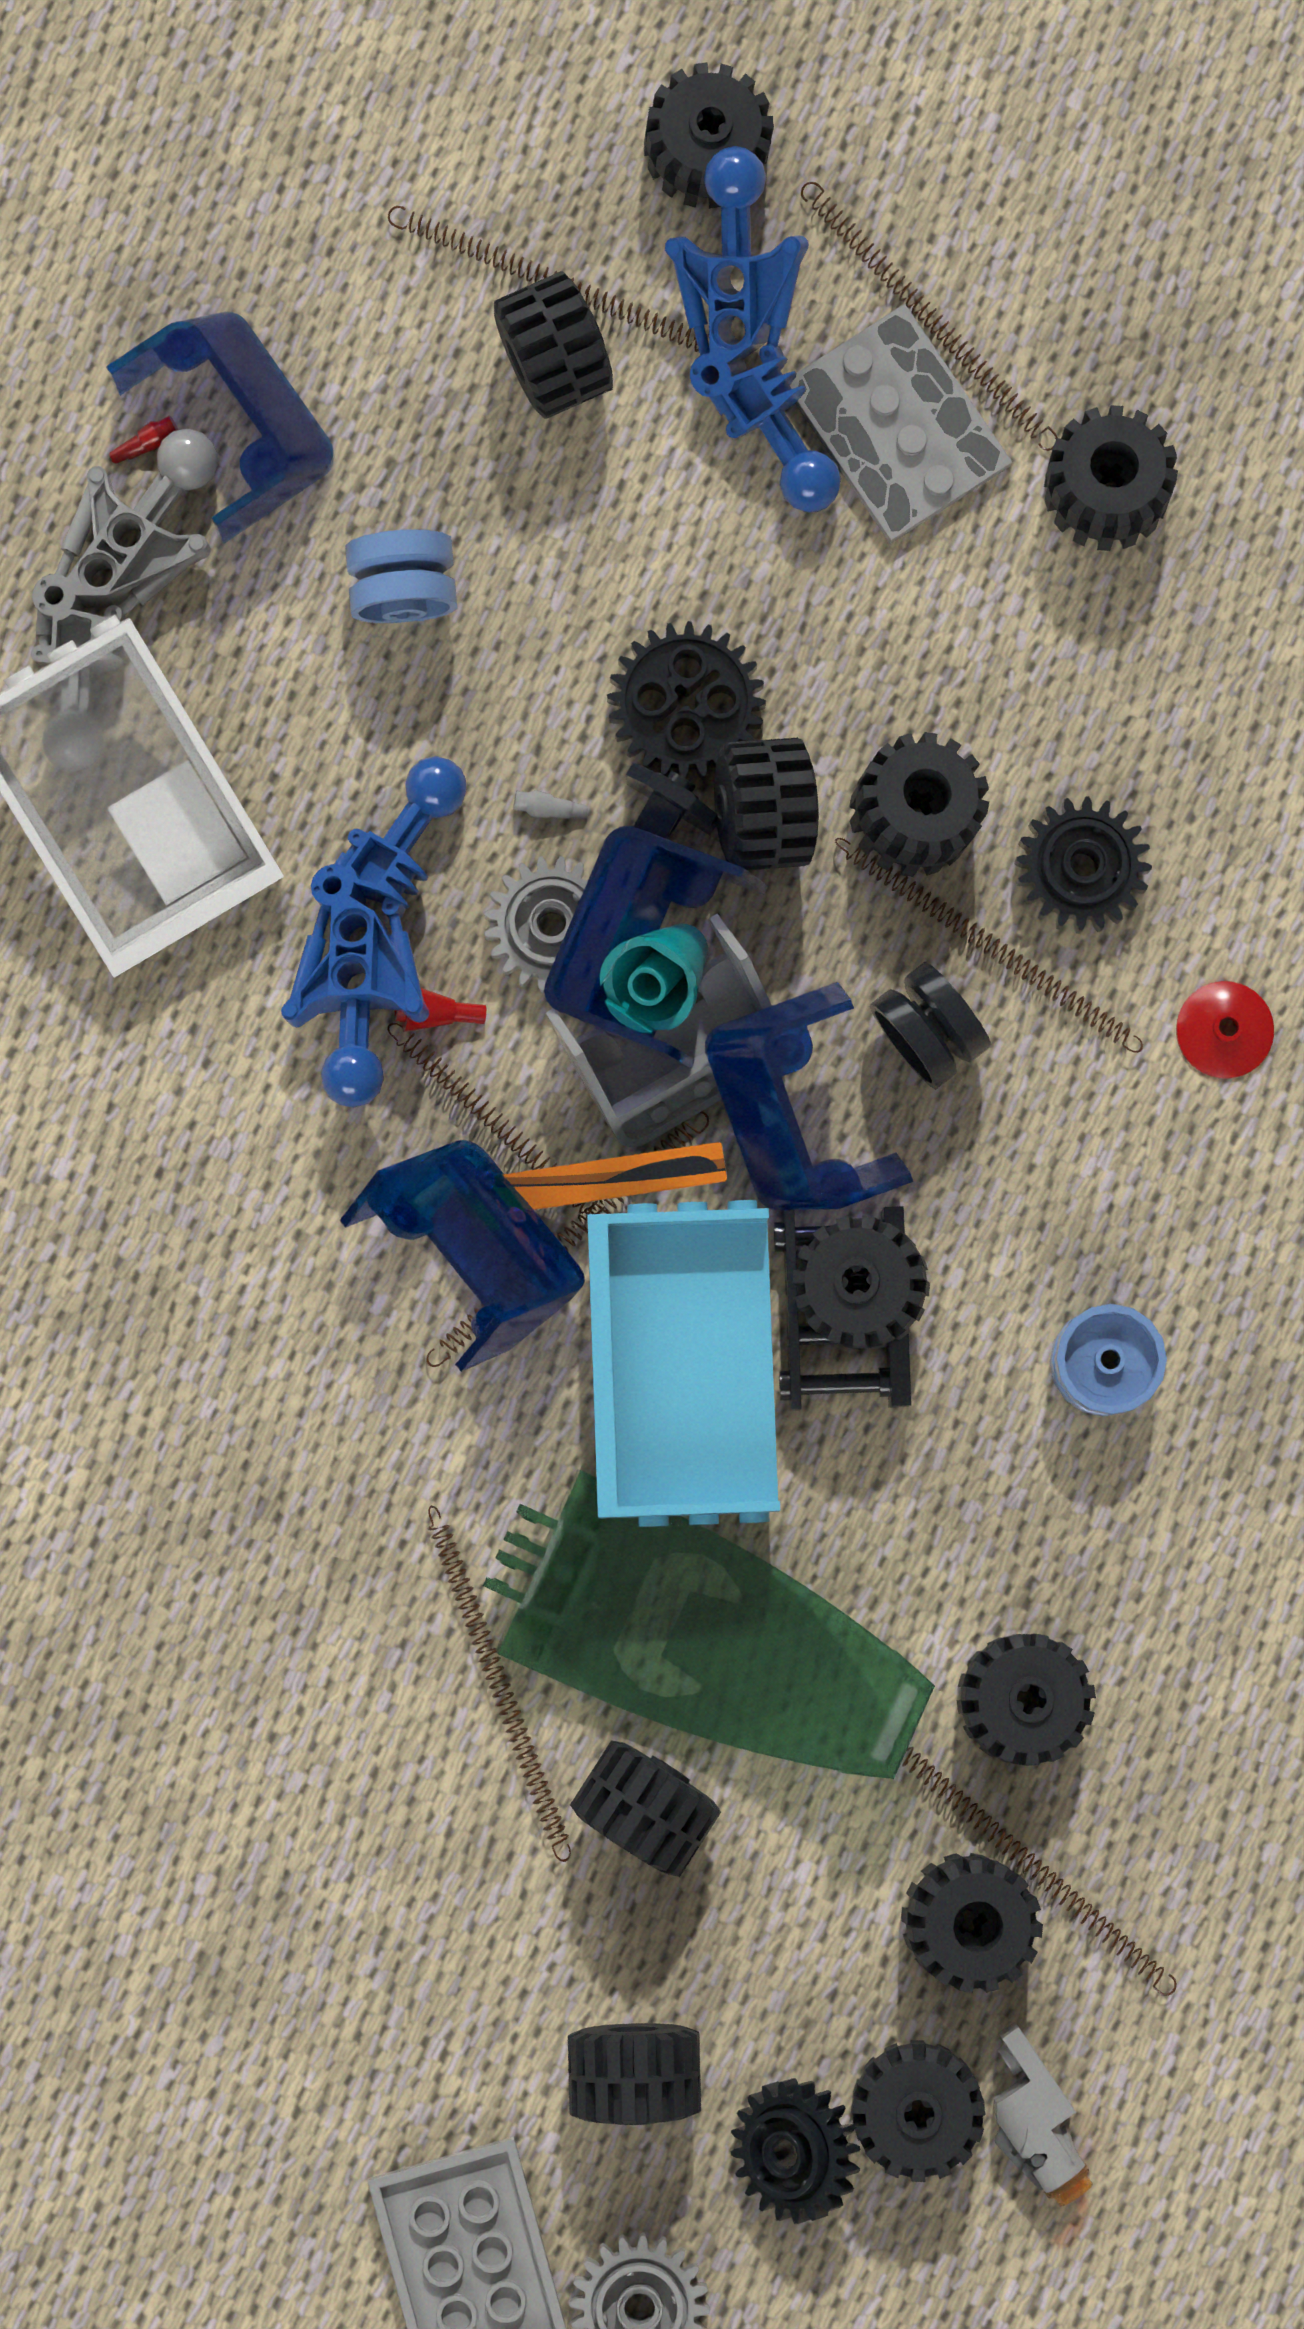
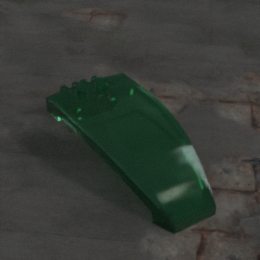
M577 1469L554 1519L519 1504L516 1513L520 1514L521 1518L534 1524L540 1523L550 1528L542 1546L531 1542L528 1537L517 1532L511 1533L507 1531L504 1537V1541L537 1555L534 1565L500 1549L495 1557L502 1565L513 1570L519 1569L529 1574L522 1592L509 1587L508 1583L497 1578L491 1579L486 1577L484 1587L517 1602L495 1650L498 1655L611 1705L702 1738L771 1757L837 1770L845 1774L888 1779L895 1778L935 1685L901 1654L891 1649L851 1617L758 1556L700 1525H689V1520L684 1517L669 1516V1526L639 1527L638 1517L598 1519L597 1477Z

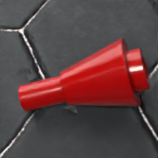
M421 988L423 1000L429 1009V1016L425 1021L415 1022L402 1011L394 1010V1021L402 1022L403 1032L449 1025L453 1024V1022L485 1024L487 1008L483 1004L455 1002L452 998Z

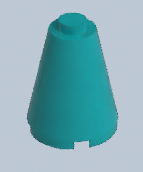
M681 923L627 939L617 945L605 958L600 971V986L602 984L604 986L607 997L605 1003L611 1014L626 1027L640 1033H652L653 1031L666 1029L668 1031L679 1026L694 1008L708 955L707 940L702 932L692 925Z

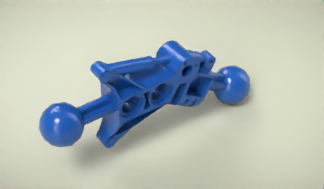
M732 146L722 149L712 157L706 166L704 175L707 194L721 206L722 255L703 251L686 237L670 238L665 243V252L673 260L689 329H694L700 356L695 359L691 366L690 380L692 386L699 394L711 399L720 416L725 415L729 421L726 426V433L729 437L738 438L757 428L761 429L784 466L779 484L784 499L791 506L803 512H819L826 509L836 499L839 493L841 476L837 464L827 455L818 451H808L784 412L801 398L806 388L805 386L794 389L790 387L797 373L792 371L782 374L781 370L788 359L783 355L778 345L781 330L787 327L800 264L808 250L809 243L804 236H790L784 239L771 252L751 255L750 206L763 193L767 177L763 163L754 153L746 148ZM735 266L741 270L744 277V284L740 291L734 289L731 284V272ZM702 298L709 306V343L704 325L708 324ZM736 316L742 320L745 326V335L741 341L736 339L732 333V322ZM761 347L759 355L762 365L747 370L744 359Z
M433 756L421 759L410 769L405 781L408 803L384 838L371 831L366 833L360 829L351 830L348 835V840L351 843L346 853L342 852L334 864L324 866L318 870L312 879V895L319 903L320 909L313 933L307 936L290 999L283 1005L281 1014L291 1026L298 1028L318 1014L340 1011L339 1048L335 1049L325 1059L321 1078L323 1089L328 1097L342 1106L356 1108L369 1104L380 1093L384 1081L382 1063L376 1054L368 1049L370 1010L387 1009L402 1011L410 1019L418 1023L425 1021L429 1016V1009L423 1000L408 932L403 931L400 919L405 909L409 907L402 894L417 895L419 893L411 881L413 879L427 881L429 878L408 853L432 818L437 819L452 815L462 806L467 793L466 778L462 769L446 758ZM366 898L382 903V911L390 922L391 935L377 914L365 906ZM331 917L329 952L321 961L326 945V940L323 936L328 919ZM368 927L363 938L359 941L349 942L351 934L356 929ZM361 973L366 974L360 986L354 989H347L352 977Z

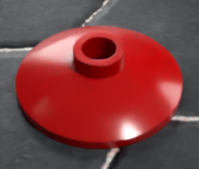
M1219 981L1202 986L1187 998L1178 1014L1176 1035L1181 1052L1194 1068L1211 1077L1230 1079L1248 1074L1264 1061L1273 1043L1274 1022L1266 1002L1254 990L1240 983ZM1230 1019L1235 1023L1236 1033L1233 1036H1225L1220 1032L1219 1023L1221 1020Z

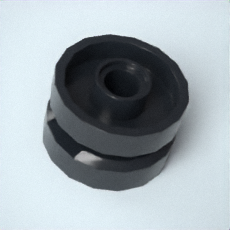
M923 962L904 979L905 989L910 1000L904 994L889 989L872 1002L869 1007L882 1031L910 1067L930 1087L937 1090L957 1073L956 1062L951 1052L958 1058L971 1063L989 1049L992 1044L982 1024L962 996L936 968L927 962Z

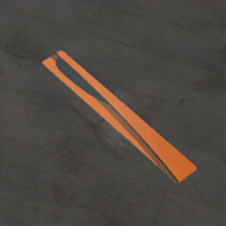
M715 1142L457 1181L454 1183V1188L469 1220L725 1182L727 1174L722 1144Z

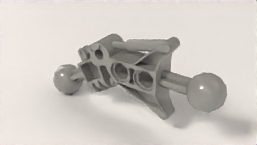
M192 429L173 431L162 440L157 453L159 474L133 510L115 496L111 479L102 467L94 466L88 471V484L62 544L61 550L64 553L55 574L42 577L33 589L32 600L37 608L36 637L39 638V645L32 649L31 657L39 666L45 667L51 664L47 654L63 644L73 640L78 648L93 639L94 636L90 629L109 617L116 615L118 620L122 622L126 619L125 615L136 605L147 603L189 566L209 556L211 548L204 536L200 534L176 535L158 527L183 490L188 491L202 488L213 479L217 468L218 453L214 443L205 434ZM93 524V542L66 577L74 556L79 557ZM127 531H141V537L135 545L131 547L120 546V540ZM102 569L113 570L112 578L106 585L101 587L92 586V578L98 571ZM63 598L60 603L55 604L58 599ZM85 608H107L104 617L85 612ZM122 645L62 680L60 713L56 714L46 724L42 736L45 755L59 769L72 772L87 769L100 758L104 746L103 730L98 721L89 715L91 672L104 673L123 666L124 660L114 655V653L124 649Z

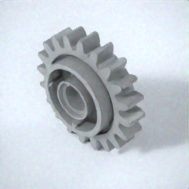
M543 856L538 857L537 871L534 873L530 872L524 863H520L519 873L521 879L515 881L512 877L504 874L502 881L508 892L506 894L497 891L490 893V898L496 905L500 906V909H491L484 912L486 920L498 924L497 927L490 928L484 932L486 940L501 942L490 952L492 959L507 956L509 959L504 964L503 973L509 975L516 969L522 970L519 978V983L522 987H525L532 977H537L540 993L546 991L549 980H555L559 991L564 993L567 985L566 978L570 976L574 978L578 985L584 986L585 977L582 970L587 968L599 975L601 966L595 959L596 956L606 958L612 951L603 941L619 938V931L617 929L606 926V923L619 918V910L603 908L613 898L612 891L606 890L596 893L595 890L600 884L601 876L596 874L584 881L582 879L584 864L581 862L574 867L572 872H566L565 859L562 856L558 858L553 870L547 868V863ZM549 913L560 915L566 922L563 932L557 936H546L538 929V922L544 915Z
M645 2232L640 2233L636 2247H630L627 2238L622 2234L619 2235V2251L616 2253L606 2244H600V2254L603 2262L598 2263L594 2259L585 2258L584 2266L591 2274V2277L575 2276L573 2284L579 2290L584 2291L585 2294L571 2297L569 2304L570 2307L583 2310L584 2313L574 2317L571 2320V2325L573 2329H706L701 2322L694 2318L695 2316H703L710 2313L708 2304L695 2300V2298L702 2296L708 2291L707 2284L704 2282H690L699 2272V2265L692 2263L686 2267L680 2266L685 2256V2249L683 2247L678 2248L671 2255H667L666 2237L662 2236L655 2248L652 2249L648 2247ZM639 2293L645 2294L652 2299L654 2308L645 2317H634L625 2308V2303L629 2297Z

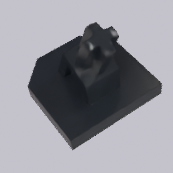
M633 762L625 774L627 785L649 799L631 829L634 834L617 862V869L627 878L640 880L658 849L669 840L681 819L711 835L716 827L717 813L702 803L699 797L692 793L696 786L683 776L671 771L666 777L659 772L655 773Z

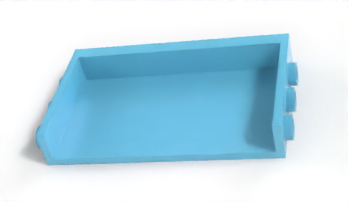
M735 1200L727 1202V1210H707V1202H682L677 1204V1211L657 1212V1204L643 1203L627 1205V1213L587 1214L598 1519L638 1517L639 1527L669 1526V1516L689 1515V1525L719 1524V1514H739L740 1523L770 1522L769 1513L780 1512L781 1510L780 1501H778L767 1226L769 1208L757 1209L756 1200Z

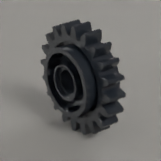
M1090 796L1084 798L1080 810H1075L1071 800L1066 798L1062 803V815H1059L1056 810L1048 806L1043 811L1047 825L1034 819L1029 823L1028 827L1036 838L1021 837L1018 843L1030 855L1018 856L1014 861L1015 866L1028 869V873L1020 876L1016 884L1017 886L1033 887L1034 890L1028 894L1024 902L1026 905L1037 901L1043 903L1038 915L1040 920L1047 917L1051 912H1055L1057 914L1056 929L1058 930L1065 925L1068 919H1073L1076 934H1081L1086 925V920H1091L1094 929L1097 932H1101L1105 924L1104 915H1107L1115 924H1119L1123 920V915L1119 908L1120 905L1131 911H1134L1138 906L1136 899L1130 892L1139 894L1146 892L1148 885L1138 879L1137 875L1148 874L1152 870V865L1140 862L1138 858L1145 855L1149 851L1150 846L1149 844H1134L1133 840L1138 836L1142 828L1141 826H1134L1126 830L1123 827L1128 816L1126 810L1119 813L1115 818H1111L1109 816L1110 801L1106 800L1096 812L1092 810ZM1077 854L1089 856L1095 863V873L1091 876L1076 874L1071 867V857Z
M796 2078L764 2085L761 2092L749 2095L747 2099L750 2107L740 2109L736 2113L745 2126L731 2130V2134L736 2139L742 2141V2147L730 2151L731 2156L744 2160V2166L735 2173L736 2177L744 2178L748 2176L751 2179V2183L745 2191L746 2196L761 2193L760 2211L763 2212L775 2208V2218L777 2221L791 2217L794 2224L828 2216L829 2211L841 2208L843 2206L841 2196L854 2191L853 2185L846 2177L860 2172V2168L855 2163L849 2161V2155L861 2150L859 2145L848 2143L846 2139L847 2135L856 2129L855 2124L841 2125L839 2121L845 2112V2106L841 2105L830 2109L831 2091L826 2090L815 2094V2083L813 2081L798 2084Z

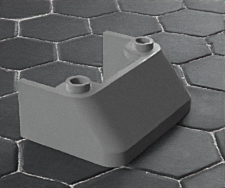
M718 914L710 917L709 920L724 953L705 965L699 987L703 999L695 1003L689 1016L676 1028L668 1031L666 1029L653 1031L652 1033H643L619 1047L614 1037L605 1030H592L574 1039L554 1008L546 1012L572 1065L617 1140L626 1147H639L650 1142L683 1121L688 1120L782 1064L788 1055V1039L750 957Z

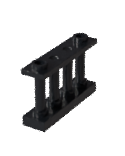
M904 1206L883 1207L881 1219L878 1220L887 1224L890 1223L905 1234ZM784 1210L783 1222H774L775 1252H784L788 1371H779L780 1401L789 1400L790 1411H800L802 1409L801 1395L879 1392V1397H888V1408L911 1406L909 1333L901 1340L895 1339L887 1343V1367H879L878 1373L800 1375L799 1345L837 1343L815 1332L810 1325H799L798 1306L794 1298L798 1296L797 1286L792 1284L793 1270H797L796 1246H809L815 1239L813 1233L822 1226L795 1227L794 1210ZM869 1274L850 1275L849 1279L854 1284L850 1290L851 1294L857 1290L864 1293L869 1290L871 1285L866 1281Z

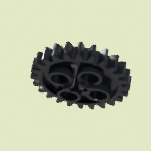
M687 621L684 634L677 635L673 625L667 623L666 637L660 639L653 630H649L648 647L645 648L636 641L631 643V650L636 657L634 660L623 656L619 657L618 665L626 674H611L610 683L621 689L619 692L607 694V703L620 707V709L609 714V723L624 724L615 734L616 741L621 742L631 739L632 743L627 750V756L631 758L642 752L645 754L643 767L649 769L655 762L661 764V774L666 777L673 767L678 768L679 775L687 779L689 769L695 768L701 780H706L707 765L713 764L716 768L719 752L723 744L726 742L754 741L755 739L747 731V728L761 729L763 720L751 714V712L765 709L766 700L753 697V694L758 693L764 688V681L759 679L749 680V677L757 670L756 661L742 664L740 661L745 654L746 647L742 645L730 651L728 649L730 634L725 633L718 641L711 639L712 625L709 624L704 628L701 636L694 635L691 621ZM687 657L693 658L700 664L701 671L691 678L681 677L674 669V665L678 660ZM712 672L719 673L720 677L716 681L707 685L696 695L695 709L692 710L687 705L682 707L661 731H654L653 726L676 709L679 693L684 697H689ZM655 690L664 696L666 702L658 710H646L638 702L640 695L645 691ZM715 693H725L733 699L734 707L727 713H716L710 709L707 700ZM682 725L691 726L697 731L699 738L691 746L678 745L671 737V733L675 728Z

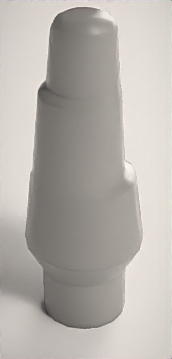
M516 790L513 810L524 811L531 817L583 819L587 816L588 811L586 805L553 797L552 794L539 790L531 792Z

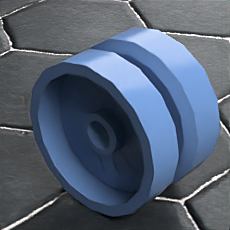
M394 530L364 535L351 540L345 545L348 574L360 580L349 588L352 618L371 623L413 622L438 618L458 609L455 579L443 574L454 566L451 536L443 532L431 530Z
M1107 1304L1091 1307L1065 1323L1053 1341L1049 1362L1053 1382L1063 1398L1084 1413L1104 1417L1132 1411L1151 1399L1163 1381L1167 1357L1163 1338L1150 1319L1134 1308ZM1110 1350L1115 1353L1117 1359L1112 1362L1116 1365L1114 1369H1107L1102 1365V1353L1104 1354Z

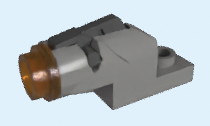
M1014 2022L998 2033L1005 2045L997 2051L1014 2076L1022 2070L1026 2076L993 2099L996 2121L1000 2125L994 2141L1038 2189L1044 2190L1048 2199L1054 2198L1058 2205L1062 2207L1082 2196L1093 2185L1088 2177L1090 2169L1078 2155L1067 2126L1065 2125L1061 2128L1059 2125L1074 2115L1076 2111L1025 2035Z

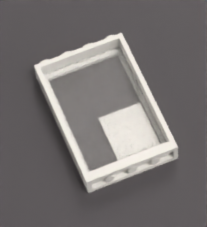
M113 615L90 629L94 636L90 641L77 648L73 640L47 654L51 664L35 673L28 665L3 680L8 689L0 693V792L115 978L283 878L284 875L131 619L127 618L120 622L117 616Z

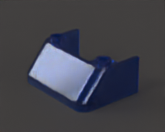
M220 312L173 322L106 366L112 383L121 396L164 366L176 372H187L209 359L261 433L262 437L247 446L240 457V471L251 491L211 517L217 534L224 544L324 477L331 470L335 458L332 443L247 321L234 312Z
M622 826L613 830L603 843L546 979L544 993L547 1002L552 1008L568 1017L628 1044L692 1068L695 1059L674 1046L655 1039L657 1031L652 1033L637 1032L620 1023L611 1014L605 1003L607 997L603 984L600 986L602 964L608 954L623 941L659 930L671 902L686 908L703 906L713 897L720 879L763 895L767 885L743 867L639 828Z
M839 982L721 1024L709 1033L705 1041V1055L753 1190L761 1204L771 1210L841 1209L914 1182L910 1171L897 1152L855 1168L842 1159H828L812 1165L782 1076L802 1069L809 1062L813 1051V1044L807 1028L808 1025L854 1009L851 998Z
M467 1140L449 1143L378 1170L339 1220L346 1228L378 1215L388 1231L396 1237L415 1240L427 1235L485 1306L479 1309L471 1321L472 1331L476 1337L475 1341L455 1364L461 1372L511 1350L570 1302L585 1283L581 1267L528 1202L503 1176L504 1173L483 1148Z

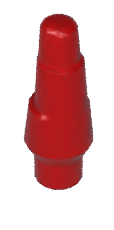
M170 415L160 421H150L137 431L136 436L109 453L110 459L113 463L118 464L160 447L162 440L173 431H177L178 427Z

